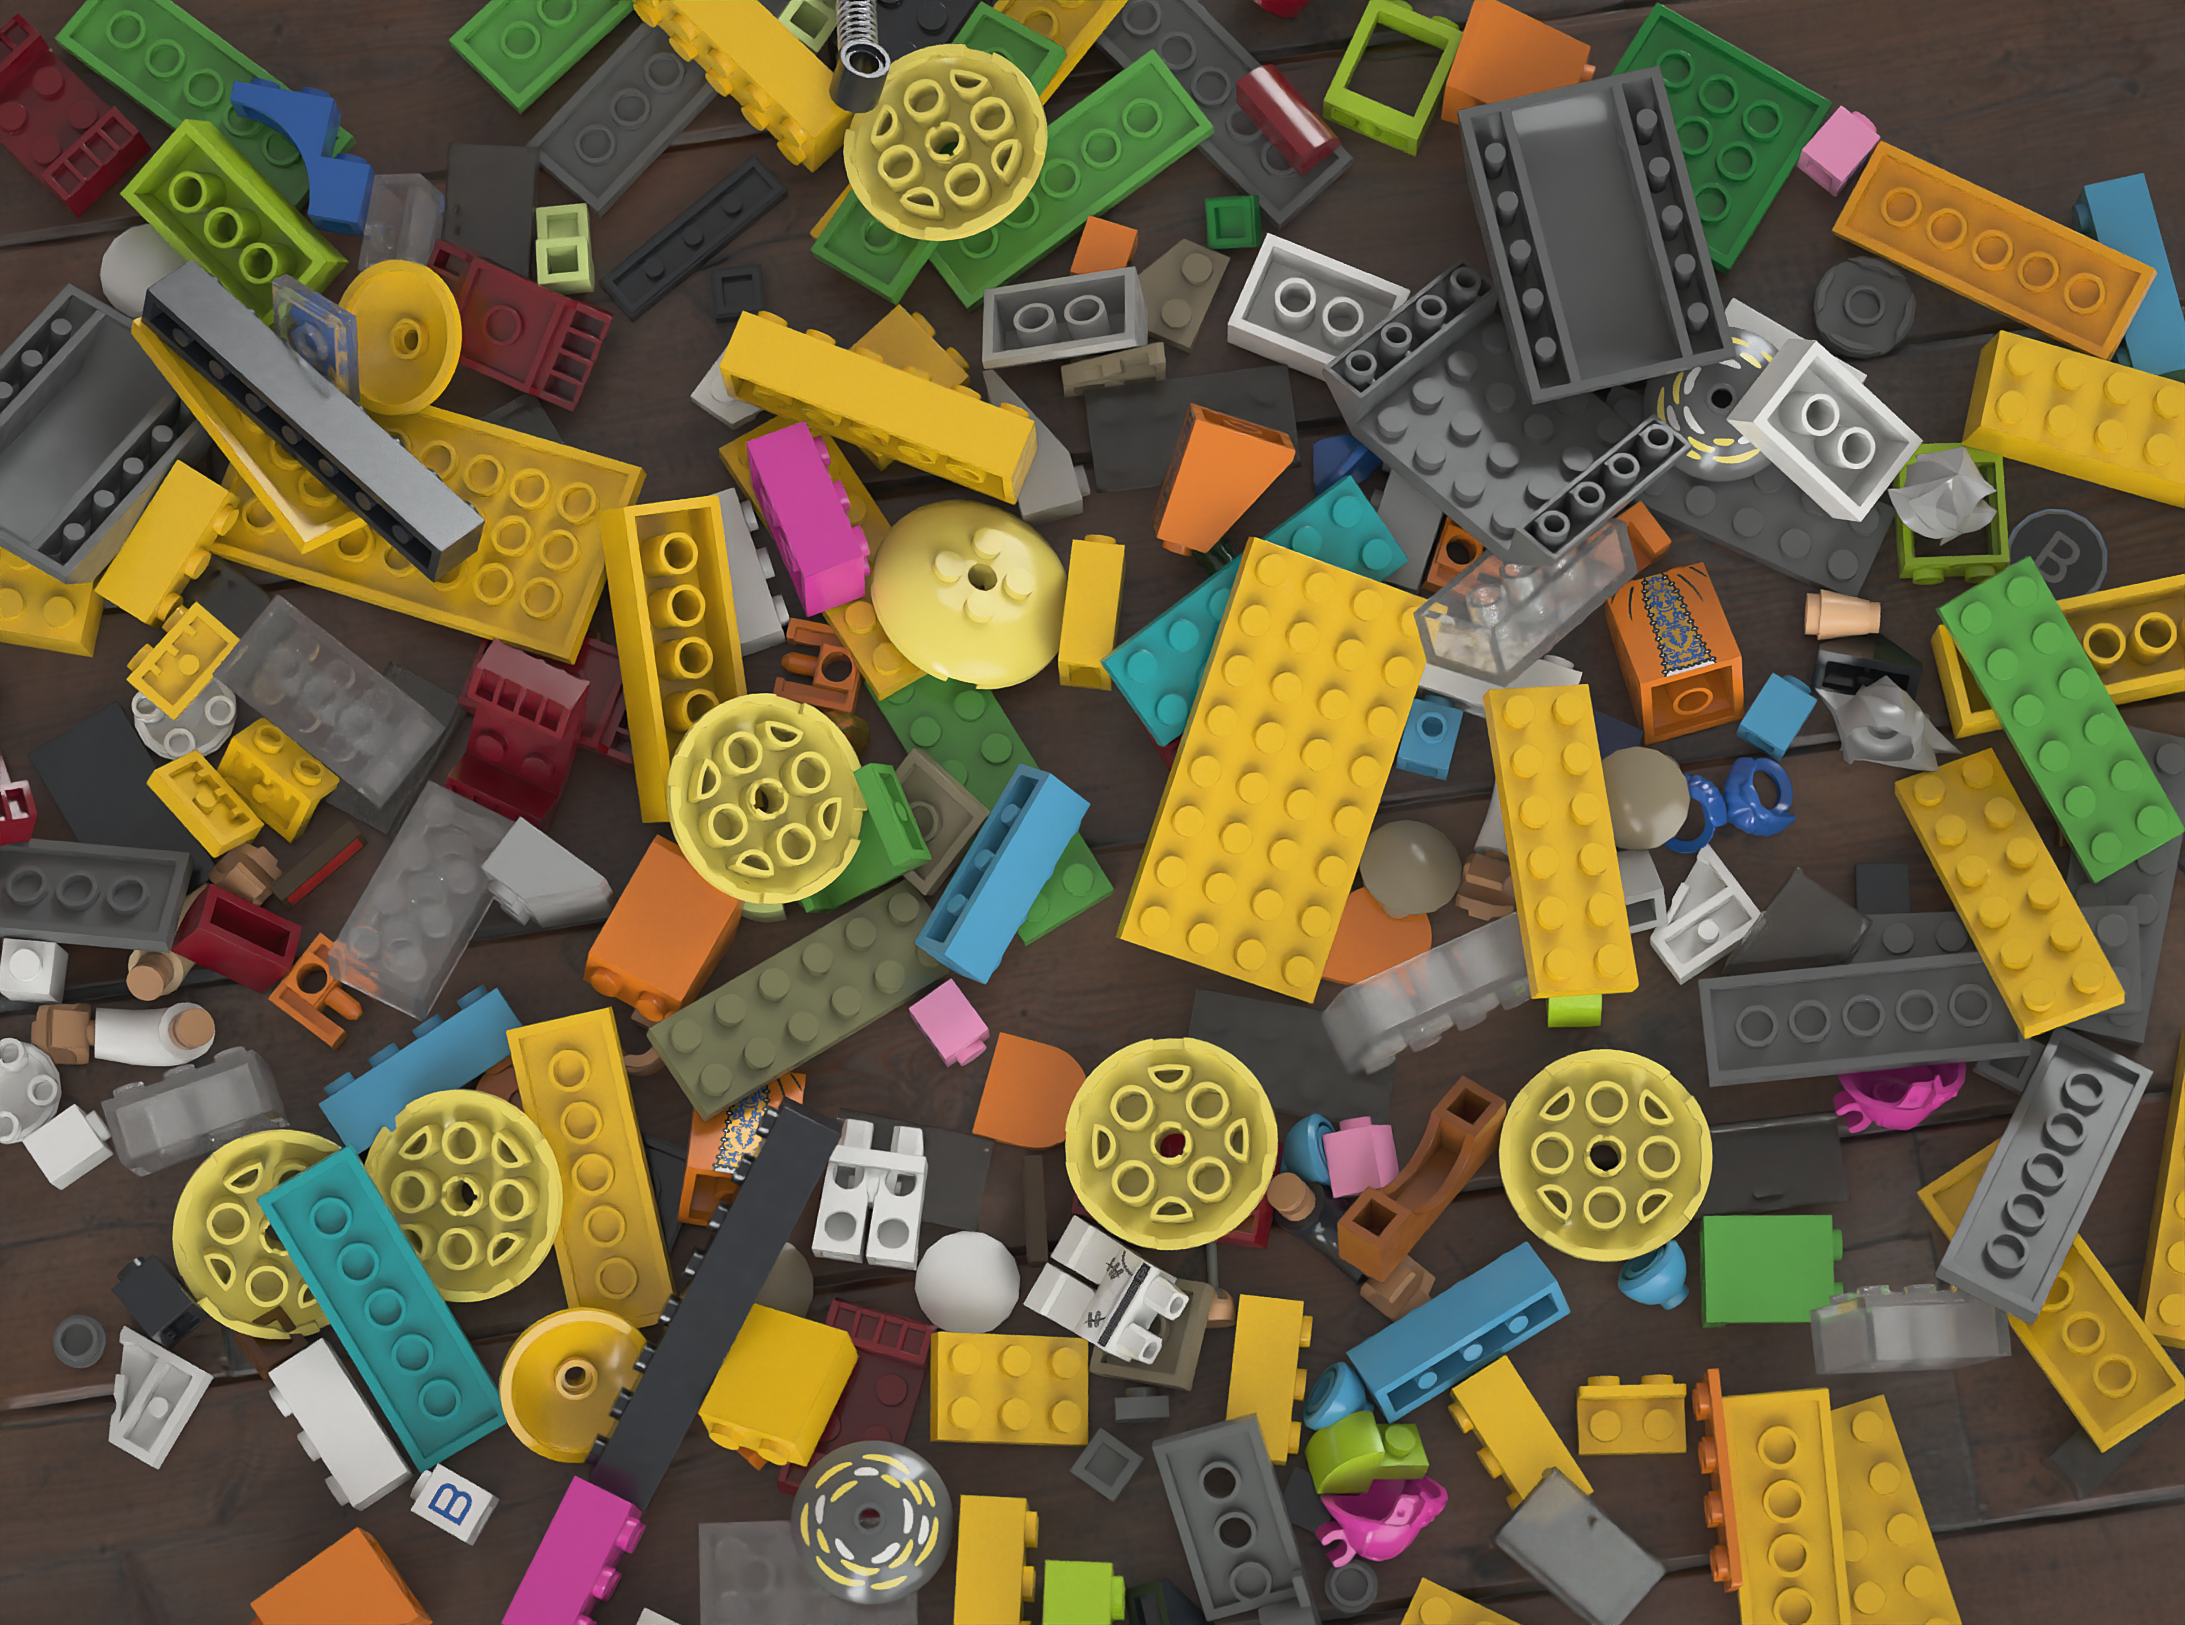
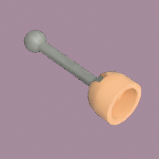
M1209 1242L1206 1243L1208 1284L1215 1287L1206 1328L1230 1327L1236 1324V1307L1230 1294L1226 1290L1219 1288L1217 1244Z

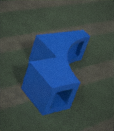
M254 78L250 80V83L234 81L230 102L238 117L256 121L273 129L291 143L304 159L310 186L308 216L313 226L320 231L366 238L378 179L372 166L359 156L340 153L337 154L336 159L332 158L342 116L334 98H330L327 92L312 87H302L299 92L280 89L277 83L266 79Z

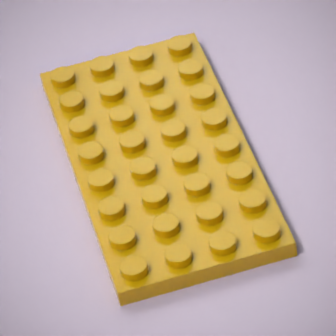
M328 376L332 384L352 402L358 403L348 393L340 379ZM430 405L418 412L402 416L378 414L363 407L375 423L389 435L397 437L411 455L426 468L434 470L447 487L462 500L470 502L477 509L480 516L485 519L477 552L433 583L369 525L301 554L231 462L229 463L221 486L241 499L236 507L239 510V514L232 528L225 535H218L208 551L211 555L489 640L497 638L503 644L572 665L575 664L607 580L598 512L635 506L647 476L646 472L638 466Z
M1256 537L1248 538L1115 936L1116 938L1313 1004L1445 607L1444 605Z

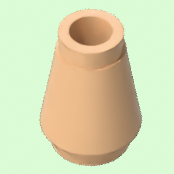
M1820 589L1819 594L1807 593L1804 634L1817 635L1818 641L1879 633L1880 602H1870V600Z

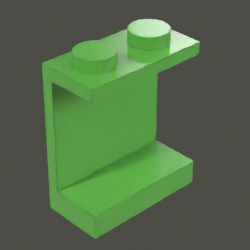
M869 763L853 772L867 805V811L863 812L861 829L858 836L860 844L848 866L832 883L811 896L797 900L798 904L805 908L806 913H831L932 860L892 765Z
M1832 1215L1702 1217L1699 1222L1702 1328H1724L1727 1323H1819V1328H1830L1835 1323V1314H1843V1283L1834 1282V1261L1842 1260L1841 1229H1832Z

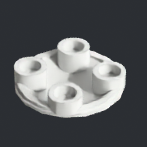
M150 224L132 227L115 238L103 256L100 270L103 292L116 310L135 320L142 317L147 288L187 263V261Z
M219 673L175 722L140 691L134 696L132 701L135 727L144 744L159 756L176 760L196 749L203 757L217 751L231 735L237 718L236 697L227 680Z
M5 1038L0 1040V1143L10 1144L21 1142L24 1138L52 1120L57 1113L62 1090L59 1072L49 1055L33 1044L20 1042L13 1038Z
M961 1231L942 1237L927 1249L917 1267L915 1291L921 1310L935 1326L947 1332L983 1334L994 1330L1010 1316L1019 1298L1021 1278L1014 1257L1000 1241L984 1233Z

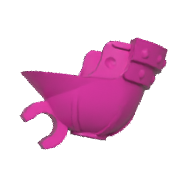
M1959 1062L1838 1074V1078L1845 1090L1833 1097L1836 1113L1838 1116L1846 1114L1845 1119L1850 1133L1866 1129L1872 1121L1880 1127L1883 1126L1889 1129H1911L1926 1119L1944 1102L1957 1095L1958 1090L1965 1082L1966 1063Z
M1425 1474L1423 1479H1374L1367 1493L1322 1494L1320 1497L1323 1504L1336 1521L1324 1523L1314 1533L1323 1545H1327L1335 1539H1341L1338 1547L1326 1554L1334 1567H1341L1349 1563L1355 1553L1373 1561L1381 1562L1391 1559L1403 1552L1414 1541L1421 1528L1426 1527L1429 1522L1434 1520V1516L1442 1512L1449 1499L1447 1491L1443 1486Z

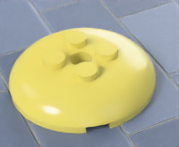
M942 44L926 47L907 54L891 63L878 105L867 113H855L850 129H846L844 136L843 153L847 176L852 189L866 210L889 229L911 238L930 241H947L969 237L985 231L1002 221L1029 194L1038 178L1045 159L1048 133L1046 117L1042 103L1031 82L1021 70L1003 56L995 52L992 55L983 51L968 49L965 44ZM959 142L953 150L954 154L952 156L939 154L942 147L947 143Z
M964 499L944 500L911 511L894 524L885 535L874 557V574L871 585L872 601L879 622L887 636L897 649L917 667L945 682L950 677L963 682L976 684V689H999L1028 680L1042 671L1055 657L1060 648L1068 578L1062 563L1050 544L1031 525L1023 522L1020 517L985 502ZM971 583L977 585L978 587H981L983 585L985 587L984 591L976 589L974 586L971 585Z
M769 693L749 694L723 702L702 715L691 726L678 745L672 759L667 782V807L676 841L689 863L706 881L734 898L756 904L772 905L793 902L811 896L832 883L844 871L860 844L858 836L861 829L863 812L867 811V805L853 774L854 771L861 768L858 757L841 730L826 715L807 703L800 704ZM757 789L762 790L767 796L768 809L766 813L754 807Z
M1184 1037V1039L1143 1040L1119 1050L1104 1060L1088 1076L1077 1092L1065 1127V1163L1067 1173L1075 1193L1086 1210L1098 1223L1119 1238L1132 1244L1158 1250H1179L1201 1246L1220 1238L1237 1227L1250 1215L1265 1194L1271 1181L1277 1158L1278 1135L1274 1112L1263 1087L1256 1077L1241 1061L1222 1048L1205 1041ZM1174 1133L1185 1136L1186 1145L1181 1156L1166 1158L1161 1155L1160 1145L1165 1137Z
M1610 1049L1589 1050L1568 1055L1551 1063L1521 1089L1509 1108L1502 1127L1499 1143V1167L1504 1189L1512 1207L1519 1218L1537 1237L1555 1249L1571 1256L1591 1261L1610 1262L1633 1259L1657 1250L1686 1227L1699 1209L1709 1185L1713 1159L1712 1142L1705 1116L1694 1096H1691L1683 1085L1670 1074V1071L1658 1063L1634 1053ZM1599 1145L1610 1146L1618 1155V1165L1608 1171L1597 1168L1589 1156L1591 1149Z
M452 1089L428 1094L412 1101L395 1117L396 1130L390 1132L387 1127H383L369 1150L365 1162L366 1170L374 1180L378 1190L445 1301H482L512 1290L530 1277L541 1265L549 1253L559 1229L563 1204L562 1182L558 1164L550 1145L539 1128L526 1114L506 1100L489 1093L470 1089ZM464 1182H467L472 1187L473 1193L477 1195V1199L473 1201L472 1206L465 1203L462 1197L461 1190Z
M281 1129L266 1130L240 1137L224 1145L203 1161L192 1174L180 1195L175 1211L172 1235L173 1252L180 1276H182L188 1289L197 1299V1303L215 1320L240 1333L265 1339H291L289 1334L297 1333L308 1336L320 1332V1328L330 1324L282 1242L273 1240L266 1234L265 1229L270 1225V1222L258 1204L257 1197L342 1147L321 1136L308 1132ZM280 1305L297 1328L288 1333L283 1330L277 1320L265 1326L252 1323V1321Z

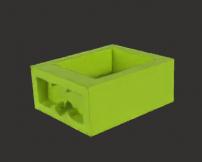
M1370 0L1323 100L1322 118L1416 156L1444 95L1445 85L1463 32L1459 31L1458 25L1447 18L1432 16L1430 19L1414 12L1413 8L1403 0ZM1377 23L1444 50L1414 117L1347 90Z
M1961 443L1919 445L1893 479V489L1904 488L1907 467L1917 463L1916 455L1936 453L1964 446L1979 472L1983 475V479L1997 490L1984 496V501L1997 512L1991 522L1986 525L1988 555L1915 557L1914 533L1906 526L1896 512L1895 526L1899 578H1913V583L1917 585H1933L1943 582L1944 577L1965 576L1966 582L1981 583L2008 566L2010 557L2002 455L1961 445Z

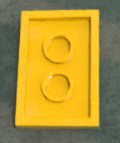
M957 1332L932 1333L930 1441L1075 1447L1088 1445V1340L1072 1337Z

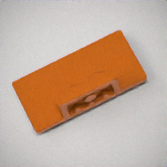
M1715 1368L1707 1369L1700 1378V1383H1696V1388L1692 1389V1404L1695 1421L1704 1420L1706 1437H1702V1442H1698V1458L1701 1474L1710 1473L1712 1491H1708V1495L1704 1496V1511L1707 1528L1716 1527L1718 1545H1714V1549H1710L1713 1582L1722 1581L1723 1592L1729 1593L1735 1592L1742 1587L1743 1579L1719 1369Z

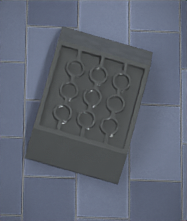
M1462 257L1325 365L1322 375L1352 435L1505 564L1553 567L1691 451L1693 445L1654 413L1637 428H1634L1592 392L1532 405L1516 371L1504 321L1494 313L1498 299L1494 282Z

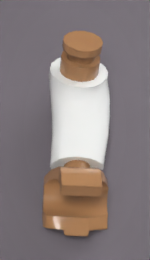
M1495 777L1492 799L1474 847L1476 853H1472L1466 858L1460 886L1454 899V905L1468 910V916L1489 921L1491 917L1511 919L1516 908Z
M189 1002L178 1003L171 1007L160 1009L96 1008V1020H90L91 1004L88 1003L44 1004L39 1006L36 1021L32 1022L31 1044L36 1045L37 1048L49 1055L54 1065L88 1064L89 1046H95V1058L143 1066L184 1065L206 1053L213 1044L215 1025L211 1015L201 1006Z

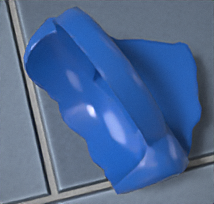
M1347 434L1322 439L1314 443L1313 482L1315 484V497L1319 496L1344 476L1351 475L1358 485L1366 480L1371 472L1383 461L1355 437Z
M1739 757L1732 764L1723 786L1724 792L1722 795L1728 813L1727 822L1734 824L1737 829H1741L1745 833L1764 837L1779 834L1795 822L1796 816L1795 814L1787 813L1792 805L1793 790L1791 780L1785 769L1778 762L1769 758L1753 759L1750 757ZM1756 771L1767 773L1776 785L1778 793L1777 802L1770 810L1760 804L1758 794L1753 787V774Z
M1683 773L1687 780L1690 797L1701 802L1705 817L1704 832L1694 840H1683L1674 836L1663 844L1670 850L1679 853H1694L1704 848L1711 841L1716 827L1725 825L1728 813L1723 796L1720 794L1719 789L1715 787L1713 781H1707L1699 774Z

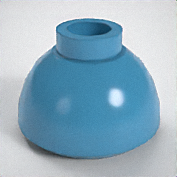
M1315 1113L1303 1118L1292 1127L1283 1143L1284 1152L1280 1168L1281 1174L1293 1173L1304 1181L1318 1182L1323 1186H1331L1322 1135L1334 1133L1335 1130L1326 1118Z
M1672 1239L1648 1254L1629 1259L1619 1273L1618 1288L1627 1297L1639 1303L1647 1305L1660 1304L1665 1310L1678 1306L1687 1297L1689 1288L1684 1284L1687 1273L1686 1259L1676 1240Z
M1341 1361L1330 1365L1312 1387L1303 1408L1304 1424L1306 1427L1318 1431L1320 1428L1327 1427L1345 1418L1350 1413L1372 1410L1373 1412L1374 1404L1366 1400L1365 1387L1360 1376L1352 1367Z

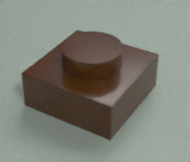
M280 1305L252 1321V1323L265 1326L277 1320L283 1330L288 1333L297 1328ZM235 1330V1342L264 1380L270 1377L268 1374L270 1371L309 1346V1343L301 1333L289 1334L291 1339H265L253 1337Z

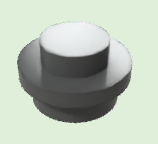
M73 1315L66 1318L59 1324L53 1336V1348L57 1357L64 1364L73 1368H86L94 1365L102 1358L107 1347L105 1329L96 1319L87 1315Z
M1351 1559L1344 1566H1332L1324 1583L1325 1594L1329 1602L1342 1612L1357 1613L1363 1611L1376 1598L1378 1592L1377 1576L1367 1563L1358 1559Z

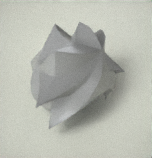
M1964 446L1936 453L1916 455L1917 463L1907 467L1904 488L1887 489L1898 516L1906 526L1925 537L1940 538V546L1963 533L1980 530L1991 522L1997 512L1982 499L1984 496L1997 490L1983 479Z
M1887 675L1867 687L1862 685L1855 696L1815 688L1834 717L1842 742L1839 751L1843 750V758L1850 765L1854 760H1864L1912 770L1939 771L1935 753L1963 754L1930 722V714L1924 713L1913 699Z

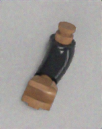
M1282 1173L1271 1180L1267 1188V1198L1274 1207L1272 1216L1277 1224L1315 1249L1356 1285H1360L1368 1278L1361 1287L1360 1295L1393 1323L1406 1316L1413 1309L1419 1308L1431 1300L1429 1293L1436 1278L1408 1254L1383 1283L1339 1257L1337 1222L1352 1205L1344 1198H1333L1331 1188L1320 1185L1318 1182L1304 1181L1293 1173Z

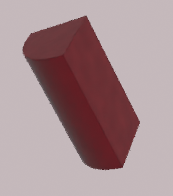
M1273 64L1260 66L1236 82V103L1301 177L1341 145V141Z
M209 884L197 896L186 912L176 932L170 951L262 994L291 971L302 926L222 888Z

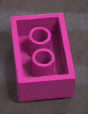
M806 421L746 442L750 485L806 616L810 617L865 596L864 577L871 574L866 556L870 554L868 543L859 525L851 527L846 512L850 510V503L841 481H831L827 466L831 465V460L822 437L819 435L812 438Z
M574 1476L501 1624L597 1625V1622L591 1618L599 1601L602 1600L608 1603L619 1584L622 1574L615 1569L624 1551L632 1554L644 1533L646 1525L640 1522L643 1512L632 1503Z

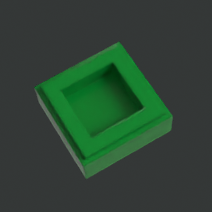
M1259 195L1205 198L1208 249L1262 246Z

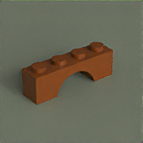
M1462 1075L1431 1112L1425 1134L1414 1155L1401 1173L1381 1189L1375 1190L1368 1186L1337 1222L1339 1257L1383 1283L1498 1147L1506 1118V1100Z

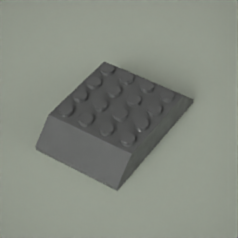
M1659 65L1458 110L1457 115L1467 181L1516 371L1532 405L1736 359L1737 355Z
M70 283L0 356V546L64 584L93 582L120 551L177 459L194 468L208 452L214 441L132 336L133 320Z

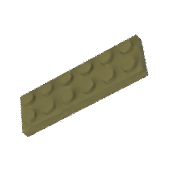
M904 879L648 1029L646 1036L703 1122H706L955 973L914 944L933 911L918 889L907 879Z

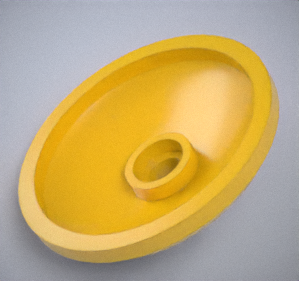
M387 260L376 263L360 273L348 286L339 302L333 325H344L352 347L340 348L353 364L346 377L335 364L345 389L360 405L378 414L402 416L424 409L434 402L445 390L455 372L460 356L462 342L461 320L456 301L449 287L430 268L407 260Z
M590 1307L557 1311L543 1317L528 1327L510 1348L504 1360L499 1380L501 1407L506 1421L516 1437L529 1449L546 1458L559 1462L583 1463L596 1435L599 1433L606 1437L615 1419L608 1416V1413L621 1387L631 1390L640 1373L632 1368L646 1341L643 1334L621 1316L606 1310ZM574 1366L583 1368L582 1374L578 1378L567 1379L565 1377L569 1368Z

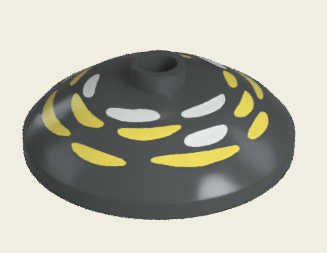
M1729 327L1737 355L1736 359L1648 378L1644 394L1645 420L1653 413L1656 414L1693 445L1691 451L1674 466L1680 471L1702 480L1713 482L1741 480L1761 472L1773 463L1726 419L1779 350L1763 337L1736 327ZM1717 391H1726L1731 395L1732 402L1726 408H1717L1712 403V396Z
M886 1441L855 1442L842 1446L824 1456L811 1468L803 1479L792 1507V1539L796 1553L805 1570L828 1592L844 1600L859 1604L889 1603L907 1597L919 1590L941 1567L947 1556L953 1536L952 1503L938 1473L917 1453L906 1447ZM868 1509L876 1510L880 1514V1523L874 1529H865L860 1524L861 1514Z

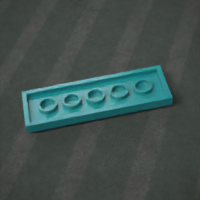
M1351 475L1342 477L1262 538V540L1378 582H1382L1409 561ZM1243 553L1100 660L1102 666L1159 746H1166L1184 732Z
M351 1143L257 1197L258 1204L420 1473L508 1423L501 1407L499 1390Z

